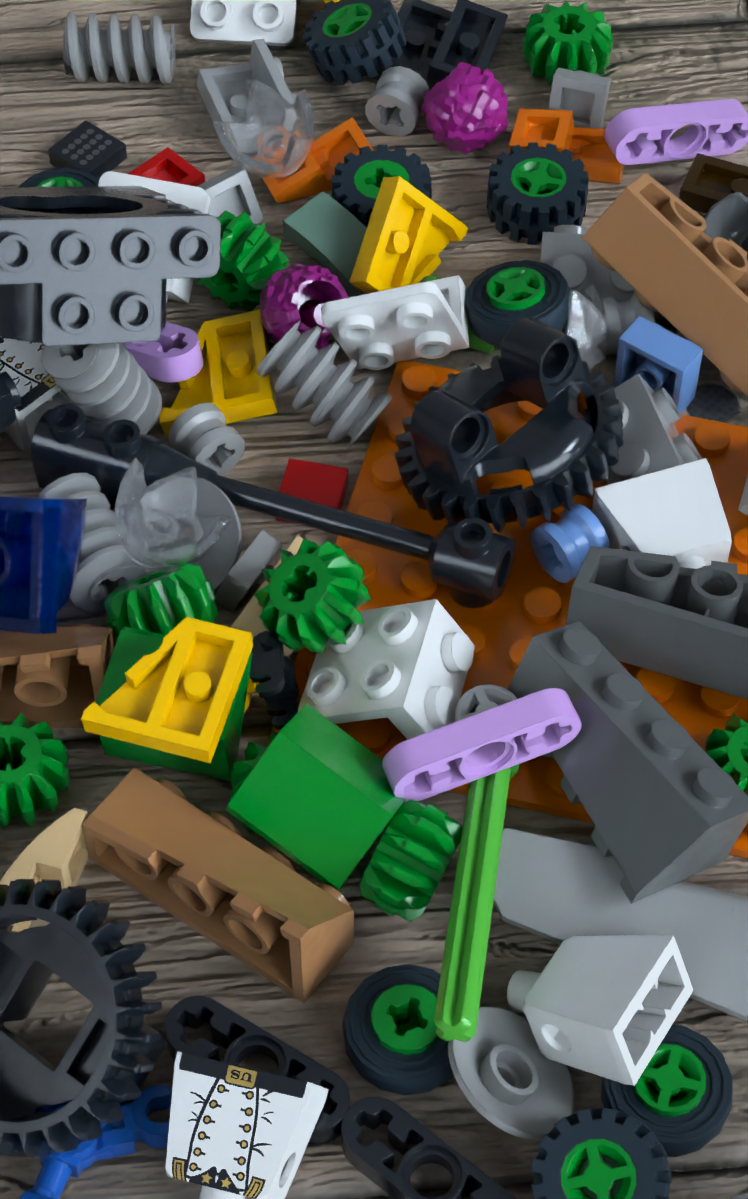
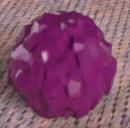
M460 62L454 70H451L450 75L446 76L441 82L436 83L430 91L425 93L424 103L421 106L422 112L426 116L427 127L433 132L432 138L437 143L444 141L450 151H460L464 154L473 152V150H480L484 145L493 143L499 134L505 132L509 123L506 119L508 101L507 95L504 93V86L494 78L493 72L464 62Z
M293 264L291 269L277 270L269 276L266 286L260 293L261 320L266 332L269 333L271 339L276 343L299 321L301 322L297 330L300 333L318 325L322 331L315 347L320 350L328 346V340L332 334L322 321L321 306L326 302L348 298V295L338 281V276L331 274L329 269L319 265L304 266L302 264Z

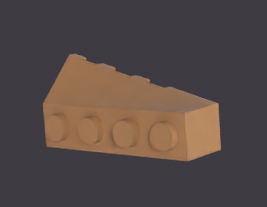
M645 172L623 190L582 238L592 247V253L600 264L609 270L617 271L634 287L636 297L645 307L652 311L660 312L677 329L678 336L690 340L695 345L703 348L702 354L719 369L720 376L728 387L748 397L747 252L731 239L726 240L721 237L710 238L704 233L707 227L705 219Z
M24 623L0 626V721L3 725H11L21 712L29 720L30 727L46 721L50 728H84L81 721L83 712L90 704L96 703L116 645L113 627H97L84 623L75 624L70 627H37Z
M134 767L81 824L89 859L304 1004L354 943V910L351 909L349 902L339 891L324 883H319L316 886L295 872L293 865L281 853L269 847H264L262 850L241 837L238 829L226 817L216 812H210L207 815L189 803L183 792L165 778L158 777L154 780Z

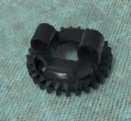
M532 317L519 319L507 330L502 340L501 357L498 355L493 356L490 364L491 368L482 370L476 363H471L469 368L460 373L447 375L449 380L440 387L431 386L428 389L429 394L413 404L414 411L412 417L403 418L402 420L405 433L396 436V442L400 450L395 453L399 467L398 470L405 488H407L409 495H412L418 508L427 510L433 520L440 521L446 518L448 523L451 521L459 523L467 518H479L487 523H493L494 529L498 533H502L506 523L518 521L522 528L526 529L527 519L542 515L550 522L551 510L559 506L569 511L573 510V497L577 494L588 498L593 496L592 481L605 482L608 480V466H614L619 462V448L624 444L622 429L624 426L619 400L616 399L613 385L605 384L601 371L590 374L587 362L581 360L576 339ZM518 401H529L543 409L502 444H498L491 420L484 413V411ZM578 412L586 418V421L577 418ZM519 469L529 471L534 484L524 489L521 484L501 489H490V494H480L475 480L487 474L504 473Z
M15 879V881L10 882L9 886L0 885V1155L14 1156L25 1152L27 1157H42L51 1155L52 1150L59 1153L75 1150L78 1146V1139L86 1142L102 1137L100 1122L110 1124L120 1122L124 1118L120 1104L133 1102L134 1099L141 1096L140 1088L149 1073L153 1071L154 1065L166 1047L161 1033L144 1023V1015H149L162 1009V1002L142 998L141 988L148 986L157 978L155 971L136 972L133 963L146 950L144 943L122 945L120 940L125 936L131 923L127 919H114L104 924L103 922L107 917L110 903L107 900H92L86 903V888L82 886H68V888H63L62 890L60 880L42 879V881H38L35 884L34 879ZM37 918L50 923L47 926L28 928L19 932L11 931L14 927L12 924L37 920ZM53 973L93 1003L91 1012L57 1068L4 1026V1022L19 1021L27 1018ZM70 1101L59 1110L38 1113L39 1108L43 1105H55Z

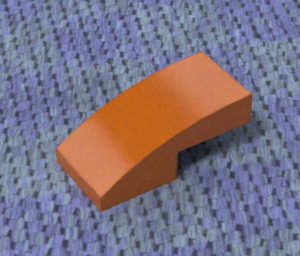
M519 108L509 143V151L511 147L520 145L523 150L528 149V143L538 142L539 148L544 149L547 143L557 145V152L561 153L564 149H567L573 153V161L580 159L584 164V171L588 172L589 180L620 184L625 166L618 162L605 142V129L574 127L573 111Z
M352 117L306 145L298 132L252 162L275 201L281 203L311 197L322 191L332 190V175H334L338 162L344 164V156L350 152L358 156L359 148L369 146L371 151H374V149Z

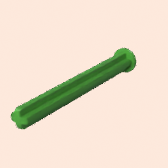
M519 764L469 783L434 1014V1023L437 1026L436 1034L447 1042L454 1039L467 1042L476 1034L509 781L517 773Z

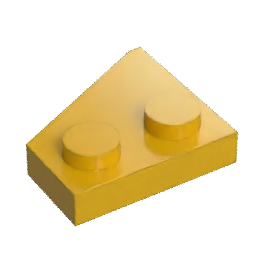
M383 177L349 282L366 294L420 283L424 277L430 276L442 263L438 256L450 242L461 241L466 236L468 227L402 177Z
M260 309L203 322L197 334L203 357V367L195 376L178 382L180 390L172 407H163L159 417L166 437H169L170 428L178 416L187 409L201 403L215 404L226 417V424L278 413L272 373L261 378L256 372L260 362L269 353L267 334L261 320L262 313Z
M186 617L163 638V643L158 650L149 655H144L125 672L126 682L104 703L99 706L93 702L84 710L81 718L84 731L211 764L253 648L252 633Z

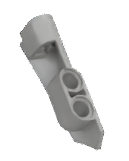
M510 828L503 830L493 901L502 921L560 945L564 940L572 936L674 935L693 988L689 998L748 1022V895L680 881L631 904L620 886L624 873L614 856L603 857L599 849L593 846Z

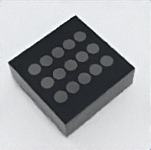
M86 120L48 149L50 164L56 168L83 170L100 179L102 174L112 171L127 159L125 143Z

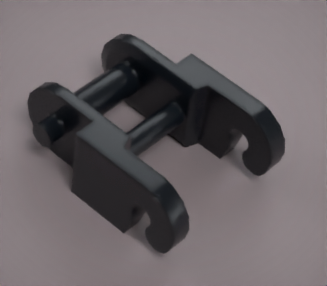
M263 631L253 638L250 679L252 683H259L255 690L259 697L265 699L268 715L275 716L271 721L274 728L281 730L298 713L300 703L298 685L295 679V667L292 660L284 655L283 643L279 641L277 633L275 631Z

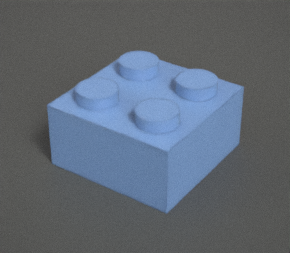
M638 316L619 338L613 387L616 388L639 374L655 392L663 387L673 399L680 414H682L695 398L703 348L664 329L657 323Z

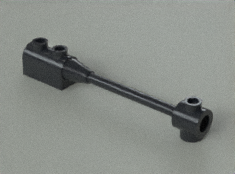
M62 404L54 409L47 410L38 421L32 437L31 460L39 488L44 489L58 478L72 473H88L95 476L101 488L100 492L105 494L110 508L128 513L137 496L155 481L174 475L200 477L220 488L235 506L426 560L429 564L433 582L449 587L451 597L464 607L481 608L491 604L494 600L496 601L506 586L515 553L514 539L492 533L491 526L482 519L467 518L459 523L451 521L436 536L410 530L218 475L217 471L169 447L165 440L141 434L138 425L133 421L122 419L106 424L85 418L83 410L73 404Z

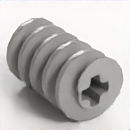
M68 12L63 33L65 74L68 75L72 67L77 81L84 82L88 79L93 67L96 79L99 82H107L114 67L118 80L121 83H127L130 81L135 68L140 82L147 84L151 81L156 68L160 81L163 84H170L175 70L174 23H172L170 30L166 31L163 28L160 16L153 15L149 29L143 30L138 14H132L128 28L121 29L117 14L111 13L106 29H100L96 14L90 13L85 28H79L74 12Z
M299 321L258 365L256 372L262 378L279 370L280 374L274 386L275 391L281 394L297 387L298 390L292 402V407L300 410L314 403L316 406L310 418V423L316 427L331 419L334 422L328 434V440L334 443L350 436L349 448L390 404L393 395L385 392L373 399L368 397L375 379L369 375L353 383L351 377L357 362L354 359H350L335 366L333 361L339 345L334 342L318 350L315 345L322 329L317 325L300 333L297 330L301 322Z
M124 343L43 347L41 362L45 371L54 378L58 387L65 391L69 400L83 410L85 417L106 424L116 420H130L136 423L140 433L145 435L155 425L162 409V396L157 385L149 379L146 371L139 366L136 358L128 352Z
M72 473L50 483L37 495L30 508V522L39 535V539L46 552L49 553L48 557L58 571V576L64 587L68 590V595L74 606L86 613H106L103 602L116 587L127 584L131 579L146 575L147 572L144 566H138L140 559L135 549L129 546L130 541L125 531L119 528L120 522L115 513L110 510V504L105 494L100 492L101 488L95 476L88 473Z

